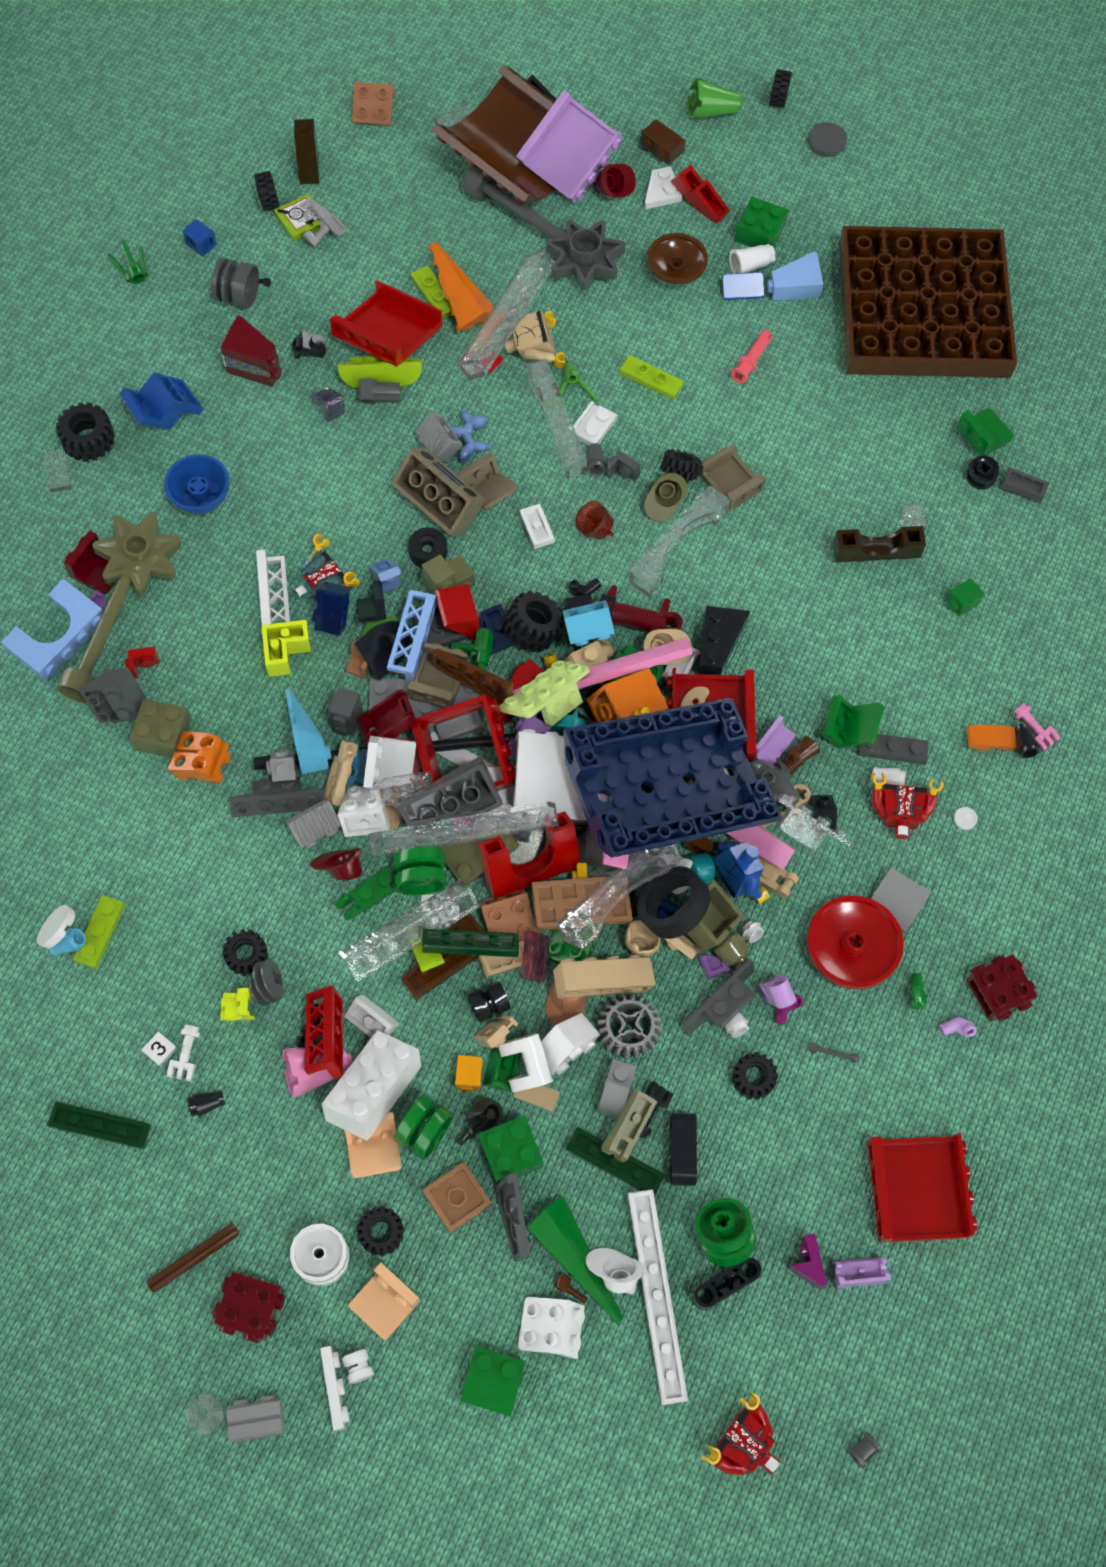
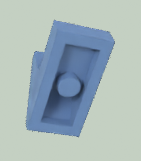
M389 558L368 565L374 580L382 582L383 593L401 586L398 577L401 574L399 566Z

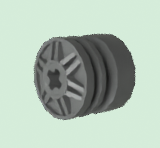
M220 258L212 274V298L215 301H223L227 304L233 301L235 306L250 308L256 299L259 287L258 267L245 262H241L238 265L236 260Z

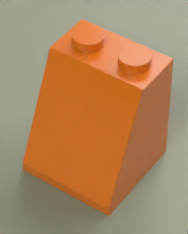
M649 668L605 684L586 699L597 723L631 717L636 710H639L641 713L643 707L649 708L650 713L669 709L665 697L659 690L656 678Z

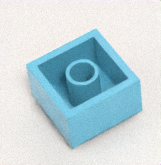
M606 600L563 610L570 644L581 646L588 644V640L595 638L598 641L606 640L611 637V634H615Z

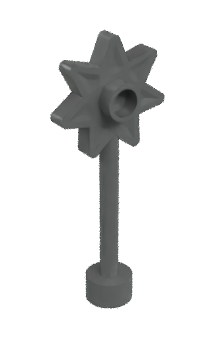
M472 166L463 180L462 187L464 192L478 201H483L490 196L552 238L546 241V252L557 258L552 266L553 278L575 275L582 290L589 288L595 276L611 280L617 279L618 267L613 260L625 253V242L605 238V221L601 220L590 228H583L575 221L568 220L566 222V232H564L496 186V180H491L482 174L483 170L478 166L477 168Z

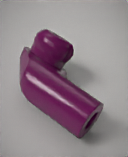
M795 994L797 1000L794 1004L782 1009L776 1008L774 1023L786 1025L788 1012L802 1006V997Z

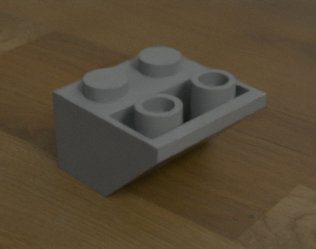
M129 668L107 670L83 686L79 691L99 723L136 720L143 699H147Z

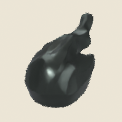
M491 1098L480 1100L467 1115L466 1121H468L466 1132L457 1140V1144L462 1145L468 1139L475 1138L476 1132L481 1129V1132L498 1126L503 1116L501 1105Z

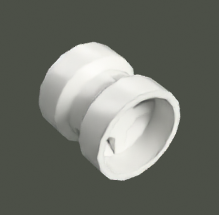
M366 1349L356 1351L341 1358L343 1366L348 1369L349 1374L347 1378L350 1385L374 1376L373 1369L367 1362L368 1354Z

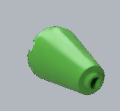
M694 78L692 80L689 90H693L691 96H688L687 100L688 115L691 116V119L733 114L742 108L743 98L740 97V93L701 78Z

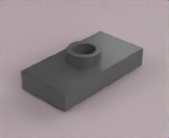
M1009 467L1000 488L1041 503L1049 482Z

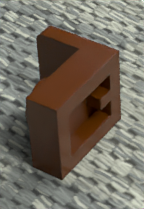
M705 837L686 841L683 848L695 854L705 852L711 855L714 844Z

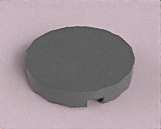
M830 122L820 123L811 129L808 144L810 148L815 150L814 153L817 155L834 157L845 150L847 134L837 124Z

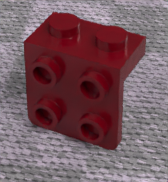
M89 530L85 536L81 537L73 552L66 556L64 565L69 577L94 590L107 594L115 584L107 585L104 583L102 574L109 561L94 553L93 543L99 539L96 533Z

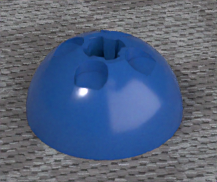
M190 455L178 460L170 467L165 476L164 487L170 501L180 510L190 514H205L218 508L225 500L229 490V475L227 469L219 460L208 455Z

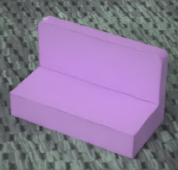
M781 715L756 745L754 761L763 759L775 766L777 763L776 758L780 759L795 740L797 734L782 725L784 717Z

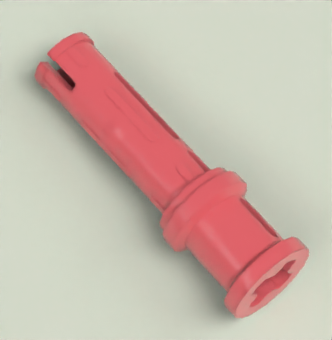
M762 330L748 353L741 356L738 366L730 372L734 381L740 384L746 383L749 373L756 368L758 358L773 339L770 331Z

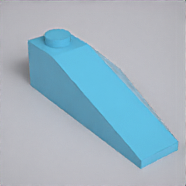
M290 688L285 689L301 773L307 774L329 769L327 760L332 759L330 747L324 746L323 737Z

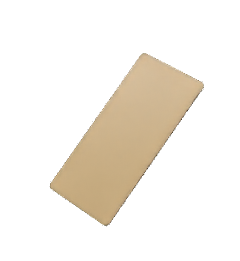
M542 1085L514 1092L513 1097L549 1111H554L560 1091Z

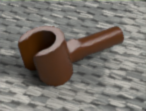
M562 1274L559 1275L555 1283L556 1289L574 1296L585 1304L588 1298L570 1287L572 1278Z

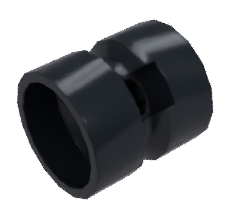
M499 981L486 986L485 991L479 989L467 995L479 1023L492 1018L493 1013L499 1015L511 1010L507 995Z

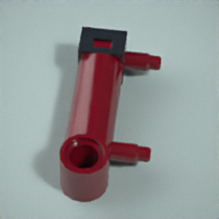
M611 585L607 595H601L600 601L606 600L612 623L646 632L657 629H678L682 631L683 619L678 613L669 612L670 599L668 598L663 600L660 611L657 612L617 602L616 585ZM667 625H673L675 628H669Z

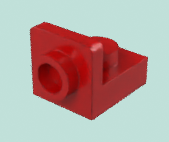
M155 646L128 650V659H125V666L129 668L135 679L138 678V667L149 668L160 664Z

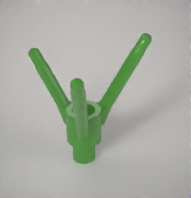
M567 362L564 370L565 376L551 408L552 412H555L568 383H579L596 403L599 402L596 395L579 377L573 363Z

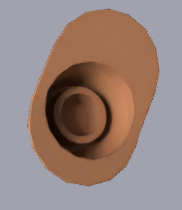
M554 979L546 1002L548 1019L557 1025L580 1013L583 1014L588 996L558 998Z

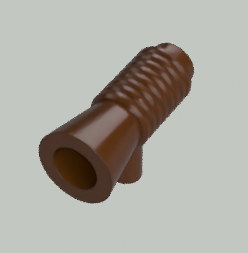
M804 736L796 747H792L790 752L781 761L787 766L790 775H792L803 765V762L820 753V749L810 737Z

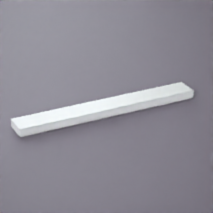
M652 1189L628 1193L638 1261L644 1266V1274L641 1277L661 1405L686 1402L688 1397L654 1192Z

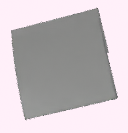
M890 868L871 899L886 907L896 918L900 928L907 932L932 892L895 869Z

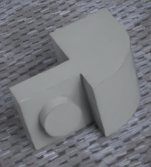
M613 1059L598 1113L619 1119L626 1105L637 1066Z

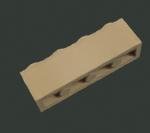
M640 955L629 956L627 959H619L618 956L608 957L605 960H597L595 957L586 958L583 961L565 959L553 970L558 998L646 993L656 985L650 957L641 958Z

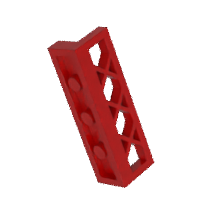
M333 985L306 994L305 1072L310 1075L327 1069L335 1079L343 1076V999ZM323 998L319 1006L315 1007L314 1000ZM319 1015H322L323 1019L317 1027L313 1025V1022ZM319 1034L323 1035V1039L315 1046L313 1041ZM318 1054H322L323 1061L313 1064V1060Z

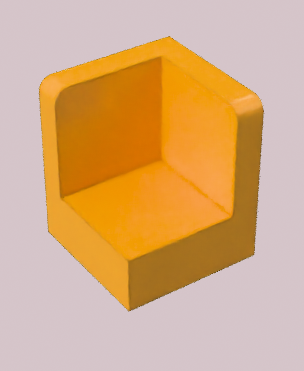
M458 1055L455 1081L456 1090L481 1091L482 1057Z

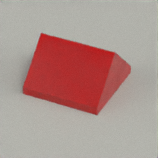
M469 584L436 590L435 594L444 627L475 640L476 631L479 630V619Z

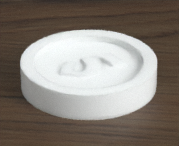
M959 808L954 814V823L962 830H970L977 823V814L971 808Z

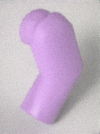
M961 1017L953 1018L938 1026L942 1036L956 1032L966 1037H973L977 1033L976 1026Z

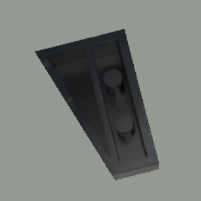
M706 606L698 674L722 675L748 623L750 611Z

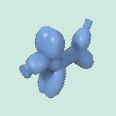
M466 409L461 411L462 419L465 423L463 427H450L459 440L463 439L466 444L460 451L459 457L462 463L467 462L472 457L474 451L481 452L485 449H491V445H486L481 441L474 442L470 436L473 429L478 430L486 426V417L483 415L473 417Z

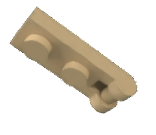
M758 855L757 858L763 866L759 885L787 899L791 894V887L797 884L799 877L792 872L782 870ZM778 878L784 881L782 885L776 883Z

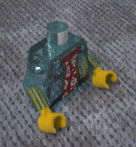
M322 534L314 536L313 543L315 546L310 550L299 573L302 585L294 589V592L300 601L311 595L318 604L323 602H339L351 590V586L357 587L360 584V580L354 578L356 573L348 571L344 574L325 550L322 552L321 549L327 548L330 544L329 539L326 538L321 543Z

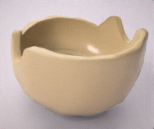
M640 919L632 921L625 933V944L631 953L647 957L652 956L658 951L661 938L656 936Z

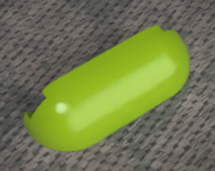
M376 356L351 357L350 362L345 364L340 362L338 364V371L341 379L347 385L354 388H359V380L364 378L375 379L378 382L400 383V386H407L419 378L422 371V361L420 358L416 360L410 359L409 356L396 367Z

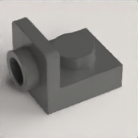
M620 451L607 462V477L611 478L619 471L622 476L636 481L640 476L641 464Z

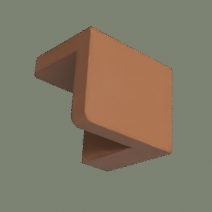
M354 640L351 645L352 657L346 672L367 680L371 669L354 643L357 641Z

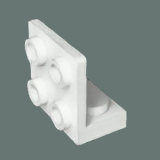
M370 736L363 787L373 788L374 783L410 787L416 742Z
M375 783L373 788L352 786L346 789L338 812V818L345 837L390 832L391 825L385 809L391 790L390 785Z

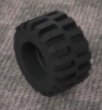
M88 402L86 405L78 403V406L71 405L69 410L65 409L62 412L63 416L59 415V422L56 423V432L64 451L71 458L74 456L75 460L80 461L83 459L84 462H88L89 459L93 461L98 460L97 457L105 456V452H109L111 450L110 445H114L115 433L104 409L101 410L100 406H93L92 403ZM94 429L86 435H78L83 430Z
M523 592L514 599L504 616V631L509 634L507 637L513 640L516 646L520 645L522 649H530L531 652H536V650L541 652L551 646L562 630L564 615L560 613L562 611L561 608L556 606V602L550 600L549 596H543L540 592Z

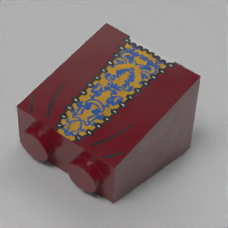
M237 315L220 347L226 372L273 387L275 381L279 380L282 373L276 346L243 317Z

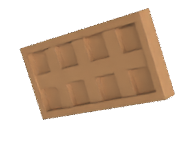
M626 875L532 882L531 884L537 931L631 923L633 920Z

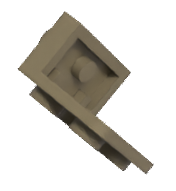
M491 453L486 454L456 473L486 499L481 507L482 509L493 507L497 502L510 496L518 489L515 482L499 472L494 455Z

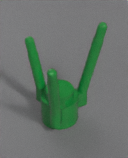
M122 240L130 261L127 266V272L110 253L107 256L125 276L127 282L131 281L133 284L142 283L146 276H148L143 248L139 247L140 264H138V262L134 261L126 241Z

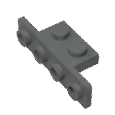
M300 776L296 777V780L272 782V779L264 778L254 780L253 794L230 796V806L233 817L304 811L324 800L322 788L301 790Z
M750 959L744 964H739L734 970V974L728 980H723L719 984L717 991L712 996H707L695 1013L691 1012L687 1015L683 1024L686 1035L690 1036L707 1018L723 1029L755 997V992L744 984L754 973V965Z

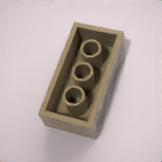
M411 448L391 483L451 536L463 535L467 532L486 500L426 448Z

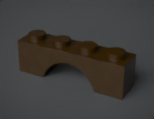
M923 526L901 527L896 532L882 537L865 536L860 533L859 529L837 530L833 541L835 562L921 558L926 547Z

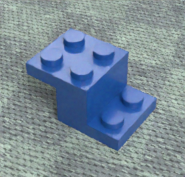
M154 372L140 391L123 388L120 392L125 405L132 411L135 420L141 425L170 430L184 412L199 415L204 409L183 379Z

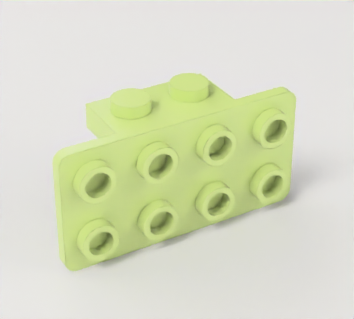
M564 661L554 662L549 669L538 674L529 684L522 686L516 694L506 698L505 702L499 706L500 712L531 718L541 710L545 724L553 726L583 702L576 682L590 672L589 667Z

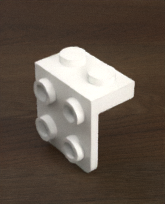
M527 1297L524 1302L518 1348L523 1351L557 1354L566 1358L577 1359L578 1351L581 1347V1328L585 1319L584 1305L570 1300Z

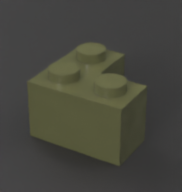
M440 554L422 564L424 587L429 594L436 595V590L469 584L471 589L475 585L474 573L461 555L446 562Z

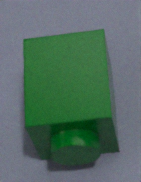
M970 578L950 590L946 602L949 609L960 617L978 606L984 593Z

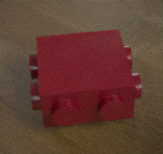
M1014 954L1006 958L1004 955H1000L991 961L992 964L986 967L983 964L976 966L971 970L970 976L966 979L990 1022L996 1019L999 1022L1004 1021L1012 1016L1011 1012L1017 1009L1023 1012L1033 1006L1032 1002L1038 997L1035 985L1027 979L1022 963L1016 960Z
M232 1271L231 1276L226 1277L223 1283L222 1292H224L222 1301L221 1303L217 1302L212 1315V1318H215L214 1324L220 1326L219 1332L231 1336L236 1331L245 1334L244 1340L258 1344L259 1339L267 1341L268 1335L272 1336L276 1328L277 1321L274 1320L277 1310L281 1311L285 1302L286 1295L283 1294L284 1289L280 1286Z

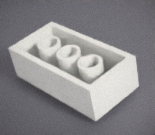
M377 1030L323 1101L322 1108L325 1120L368 1141L421 1068L419 1049Z

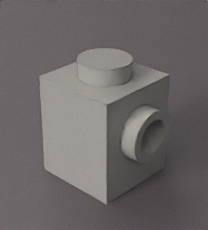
M280 749L271 754L270 761H266L267 774L272 775V782L296 780L297 765L295 751Z

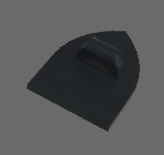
M400 621L380 623L354 643L378 681L390 672L387 671V665ZM410 635L401 639L400 643L403 648L408 647ZM404 655L396 658L394 665H397Z

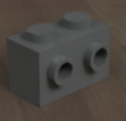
M339 687L334 698H330L327 704L329 721H331L332 729L337 734L354 736L359 725L357 718L363 715L360 694Z

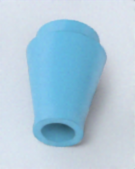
M69 928L66 930L64 938L57 945L49 948L53 955L78 951L85 944V935L78 928Z

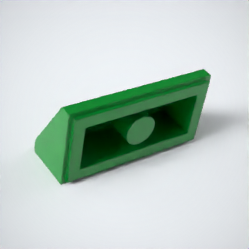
M491 1048L483 1085L511 1092L508 1080L516 1075L521 1052L501 1057L499 1048Z

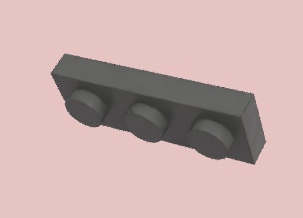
M877 734L873 744L858 746V756L926 765L929 741Z

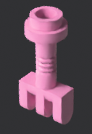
M1024 703L1014 711L1017 720L1022 717L1029 724L1030 728L1037 735L1035 739L1040 745L1039 750L1044 752L1047 746L1050 747L1054 742H1057L1060 736L1052 726L1044 730L1030 714L1029 711L1032 709L1030 705L1027 706Z

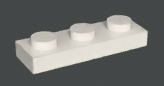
M331 1346L320 1348L333 1430L341 1431L346 1429V1422H350L347 1405H342L341 1395H345L343 1378L338 1379L336 1369L341 1367L338 1351L334 1352Z

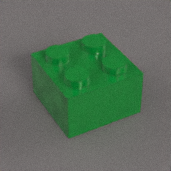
M752 196L737 224L734 241L749 247L770 244L775 248L786 226L789 209Z
M525 1115L478 1134L480 1145L496 1185L509 1174L517 1173V1178L543 1168L542 1157Z

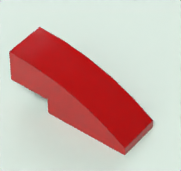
M692 165L684 168L671 180L686 200L714 223H718L730 212L708 179L702 180Z

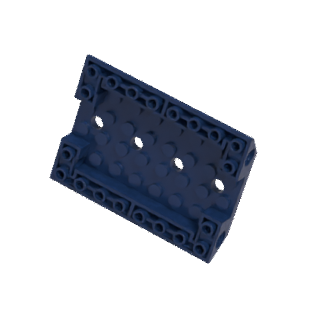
M733 698L566 728L563 731L565 764L596 847L611 858L778 822L783 819L767 779H756L746 756L743 744L749 736ZM724 768L731 769L734 776L726 774ZM683 777L691 778L693 784L685 783ZM641 785H647L651 789V793L644 792L641 789ZM598 794H605L609 801L603 802L599 799Z

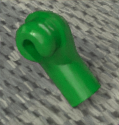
M913 973L910 975L913 997L910 999V1006L915 1010H919L921 1007L924 1008L926 1006L927 998L923 987L922 975Z

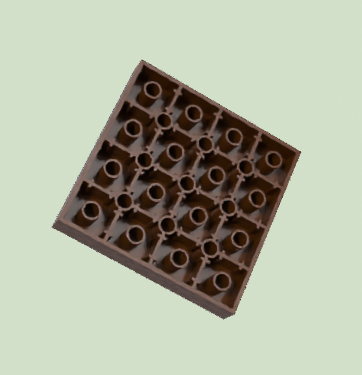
M842 227L839 251L847 374L1011 378L1017 364L1004 229Z

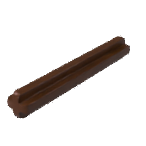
M230 1223L146 1281L149 1289L152 1292H157L239 1236L237 1227Z

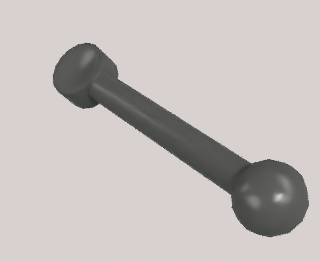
M811 1043L809 1046L811 1053L822 1052L850 1059L853 1063L859 1061V1056L856 1053L850 1055L822 1048L817 1043Z

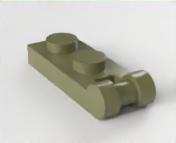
M634 1088L609 1138L603 1142L602 1152L607 1155H614L615 1159L622 1163L629 1158L657 1101ZM621 1139L624 1140L622 1145L618 1146Z

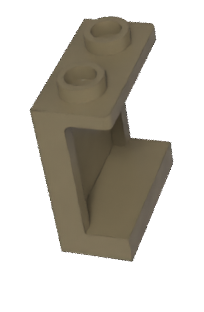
M735 444L722 448L713 457L706 458L701 463L699 473L702 480L729 511L764 491L766 478L761 473L755 476L736 454L737 446Z
M425 642L423 646L424 653L413 681H410L407 688L409 699L441 708L453 706L461 682L434 667L432 654L438 648L468 662V654L460 649L452 650L438 643L430 644Z

